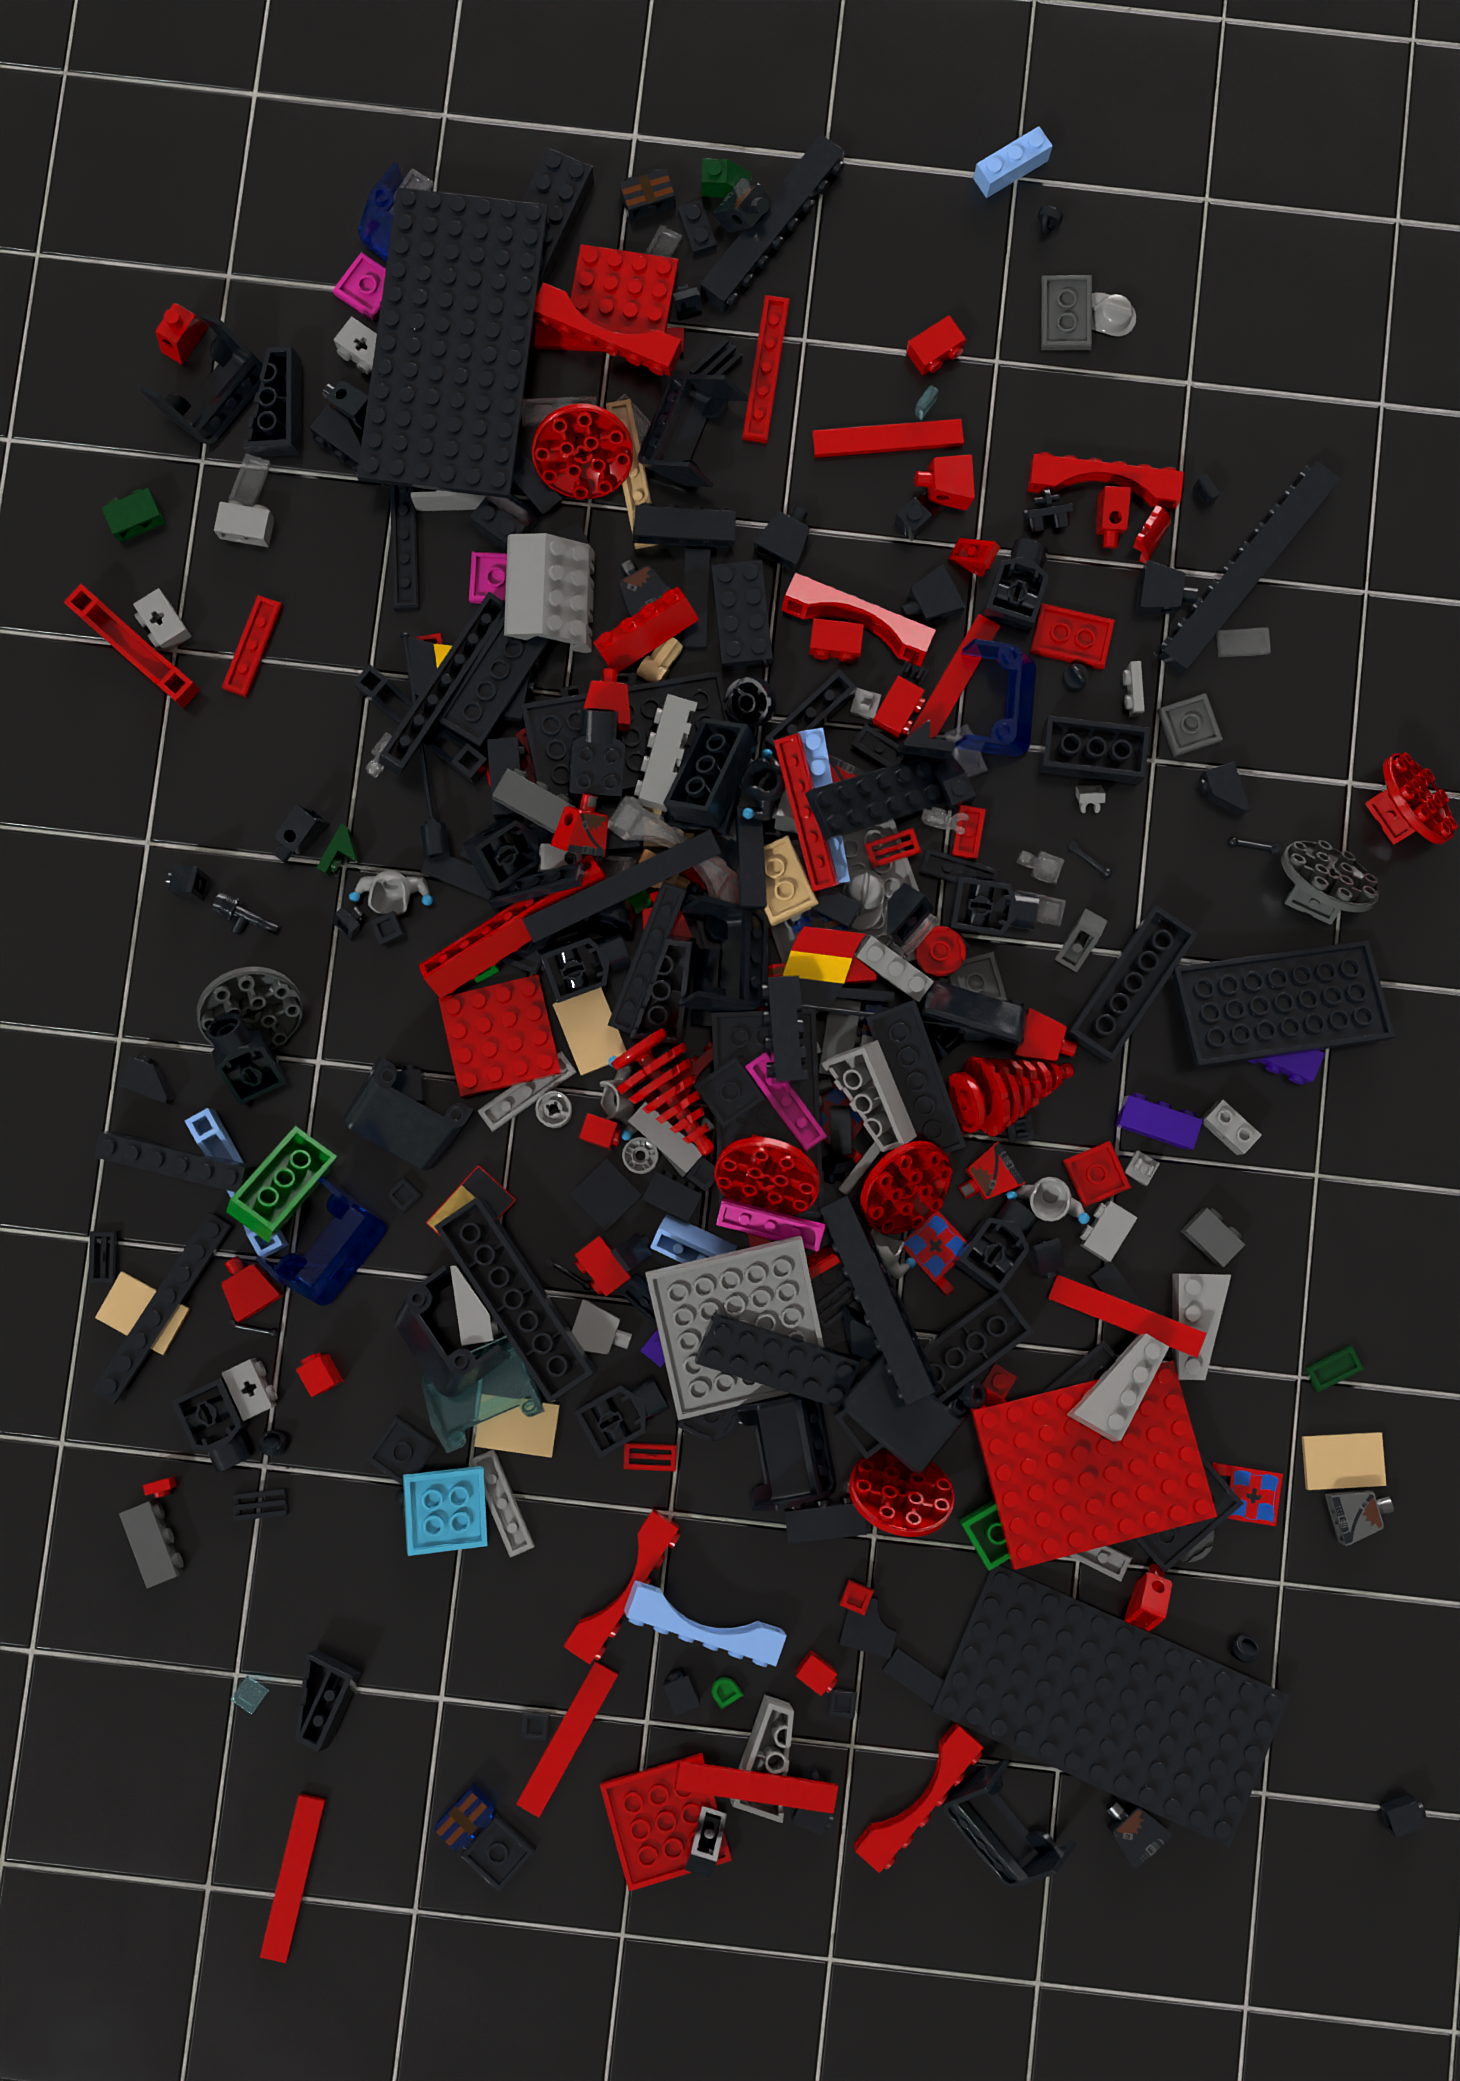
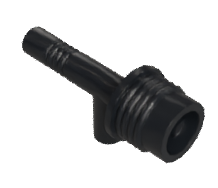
M219 892L211 910L227 918L228 921L232 919L233 915L237 916L231 930L232 932L240 935L248 921L276 934L279 928L278 924L268 921L263 917L261 918V916L238 906L241 898H235L229 894L226 895Z

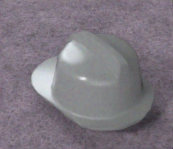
M1092 293V330L1118 337L1132 331L1136 324V313L1126 297L1118 294Z
M862 869L851 873L849 876L850 881L845 883L843 895L861 903L863 906L851 928L857 930H867L879 921L885 894L882 878L874 871Z

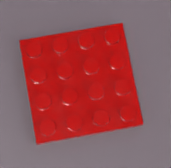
M581 244L570 300L585 318L605 330L631 335L649 333L656 330L666 333L679 265L678 259ZM563 335L564 341L584 344L577 337L572 336L569 338Z
M539 975L462 992L441 999L438 998L461 1098L562 1074Z
M703 1753L679 1759L705 1764ZM679 1760L600 1783L629 1891L692 1873L684 1869L701 1808L704 1806L719 1811L715 1796L675 1790ZM723 1832L716 1865L732 1861L725 1832Z

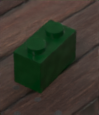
M149 488L137 489L131 495L122 499H113L107 505L101 507L112 534L119 542L166 523L155 496Z

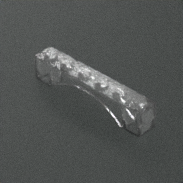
M625 796L608 819V829L624 840L651 841L668 848L688 840L682 830L667 825L662 816L655 812L650 813L643 808V804L634 797L629 798ZM718 856L693 866L706 887L708 897L739 904L738 871L734 872L727 867V863Z

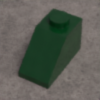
M702 158V197L726 198L742 178L751 180L752 173L728 159Z

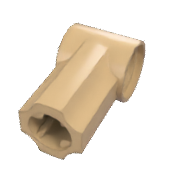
M672 637L657 647L650 656L648 655L644 658L636 674L649 683L665 680L670 671L669 668L682 651L683 645Z

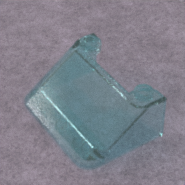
M506 1336L470 1351L476 1359H479L499 1344L509 1351L512 1356L456 1398L442 1396L427 1374L423 1373L421 1384L431 1426L447 1453L457 1450L466 1444L465 1429L519 1406L522 1413L527 1417H533L545 1411L532 1376Z

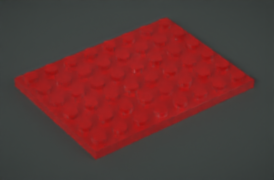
M1174 1361L1160 1364L1121 1441L1113 1442L1067 1415L1099 1379L971 1411L1014 1570L1217 1517Z

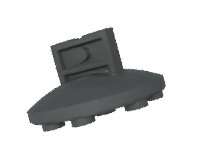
M1319 840L1318 843L1295 841L1287 846L1281 857L1284 871L1295 883L1285 898L1284 904L1301 912L1311 914L1312 917L1330 925L1340 910L1349 912H1365L1370 910L1379 898L1378 879L1356 862V858L1352 853L1348 851L1340 852L1323 840ZM1333 852L1337 854L1339 857H1335L1329 853Z
M244 967L219 976L205 988L197 1004L196 1016L202 1035L211 1045L213 1044L206 1034L208 1025L220 1015L236 1013L240 1016L248 1030L260 1029L268 1044H274L270 1046L273 1050L285 1044L297 1030L302 1019L303 1005L297 987L282 973L264 967Z

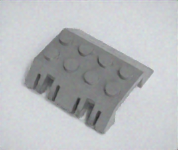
M547 533L508 535L505 636L523 640L540 636L575 644L570 647L572 651L581 653L592 652V630L588 623L593 622L594 591L592 589L594 588V582L590 574L594 573L595 552L589 544Z

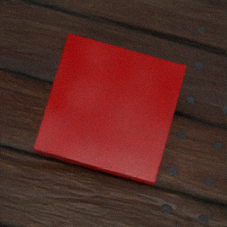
M1111 1141L1102 1143L1062 1161L1083 1208L1131 1188Z

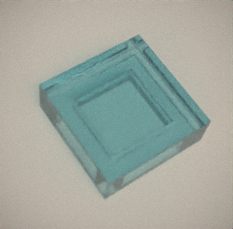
M929 386L916 404L915 415L921 419L937 399L939 390L934 386Z
M246 1676L230 1700L252 1715L269 1690L250 1676Z

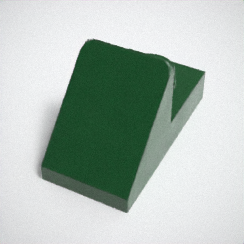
M342 823L316 867L321 873L329 877L332 872L336 873L342 863L340 858L342 855L360 864L351 832Z

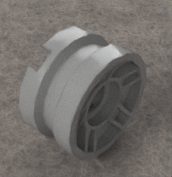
M547 1092L540 1096L536 1102V1116L547 1127H562L571 1119L573 1112L572 1104L567 1096L561 1092ZM552 1105H557L559 1112L552 1115L549 1112V1108Z
M637 1137L631 1139L625 1145L622 1158L630 1171L637 1174H645L655 1168L659 1153L657 1147L647 1138ZM637 1151L645 1152L644 1160L639 1161L636 1159Z

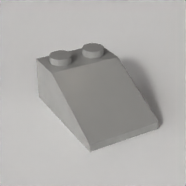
M460 1265L450 1266L461 1345L499 1339L498 1334L502 1333L501 1328Z

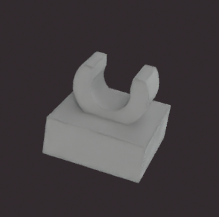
M857 688L850 714L873 721L881 694Z
M1101 785L1076 786L1075 795L1079 801L1081 812H1086V805L1089 803L1094 804L1095 813L1100 811L1099 803H1105L1106 795Z
M1136 1150L1124 1172L1127 1176L1147 1186L1160 1163Z

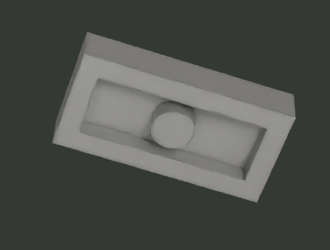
M1132 661L1126 670L1123 671V684L1127 685L1128 690L1124 703L1125 709L1129 710V718L1140 717L1144 712L1141 661Z

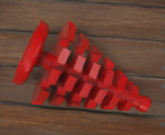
M662 1028L611 1062L615 1070L623 1069L634 1061H637L643 1068L615 1089L623 1094L650 1077L652 1082L631 1096L629 1100L636 1104L658 1090L661 1096L650 1102L642 1110L650 1114L667 1102L670 1109L657 1117L656 1120L663 1124L676 1116L679 1122L669 1129L675 1134L685 1129L688 1135L682 1140L687 1144L694 1141L700 1154L703 1156L708 1155L714 1150L713 1143L704 1134L709 1131L708 1124L706 1122L700 1126L696 1121L704 1115L703 1108L700 1107L693 1113L687 1108L700 1099L699 1092L697 1090L683 1100L679 1096L681 1092L696 1082L694 1074L674 1087L670 1083L671 1080L692 1066L690 1058L679 1063L666 1073L662 1071L663 1067L687 1050L685 1042L657 1059L651 1053V1050L667 1037L666 1032Z
M972 1057V1059H967L963 1072L958 1071L949 1076L947 1092L958 1124L965 1132L974 1133L981 1129L984 1133H988L989 1136L995 1137L1001 1134L1006 1127L1016 1122L1018 1118L1025 1115L1030 1108L1038 1105L1039 1099L1047 1097L1052 1093V1090L1060 1087L1063 1079L1072 1077L1074 1075V1068L1068 1062L1058 1066L1057 1063L1052 1061L1040 1062L1033 1060L1027 1062V1060L1013 1061V1059Z

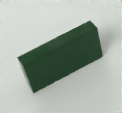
M1349 1345L1304 1368L1314 1390L1320 1392L1364 1370L1353 1346Z

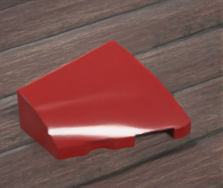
M1156 505L1146 521L1141 533L1138 534L1133 548L1142 552L1139 561L1144 564L1152 559L1171 524V518L1168 513L1158 505Z

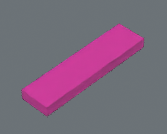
M765 1052L744 1068L803 1150L807 1152L825 1139L827 1135L789 1083L772 1084L771 1078H767L766 1063L770 1062V1056Z
M726 1198L722 1199L716 1223L718 1226L776 1241L801 1236L804 1248L819 1251L825 1224Z

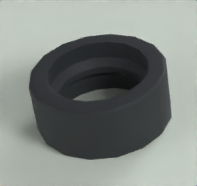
M830 1106L831 1154H852L851 1106Z

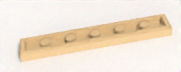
M626 399L606 403V408L623 422L633 442L632 467L627 478L622 483L633 535V512L635 505H640L641 503L652 504L645 468L638 461L640 444L631 400ZM634 543L635 549L656 545Z

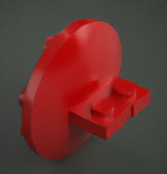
M572 404L553 411L540 423L533 438L532 457L539 476L550 488L570 498L579 500L593 499L611 493L625 481L633 463V442L628 429L613 413L595 405Z
M1406 752L1403 754L1395 753L1386 758L1383 763V773L1387 789L1368 800L1365 805L1374 818L1379 821L1392 844L1395 845L1415 831L1434 844L1442 845L1451 840L1454 830L1458 828L1457 823L1452 818L1447 805L1449 797L1443 789L1439 790L1433 782L1435 781L1433 773L1428 768L1423 770ZM1430 783L1436 790L1433 794L1427 788Z
M752 1134L751 1138L735 1141L724 1148L715 1165L714 1175L717 1186L727 1199L794 1216L806 1211L813 1205L818 1196L820 1176L814 1163L802 1152V1148L792 1146L780 1140Z
M914 1141L892 1149L885 1154L876 1165L874 1164L860 1177L864 1184L860 1197V1209L866 1222L874 1230L883 1234H898L910 1229L920 1228L927 1218L943 1206V1199L948 1191L952 1175L951 1163L946 1153L931 1142Z
M880 1449L867 1460L863 1456L854 1466L850 1477L849 1492L858 1512L875 1527L894 1535L918 1537L931 1534L948 1521L954 1506L952 1484L946 1474L934 1462H931L920 1473L913 1472L888 1449Z

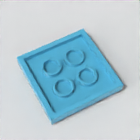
M482 1466L403 1475L408 1556L487 1546L484 1468Z

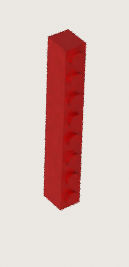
M588 855L580 860L586 866L582 886L514 903L421 963L419 967L422 976L437 996L441 999L447 994L453 993L458 987L469 980H473L478 974L496 965L501 959L518 951L521 946L531 941L532 938L522 920L523 918L607 879V875L593 855Z

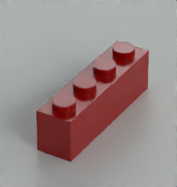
M677 586L666 591L655 602L645 605L641 611L632 617L621 621L620 625L611 631L601 634L593 643L609 668L615 669L619 673L697 622L699 618L686 596Z

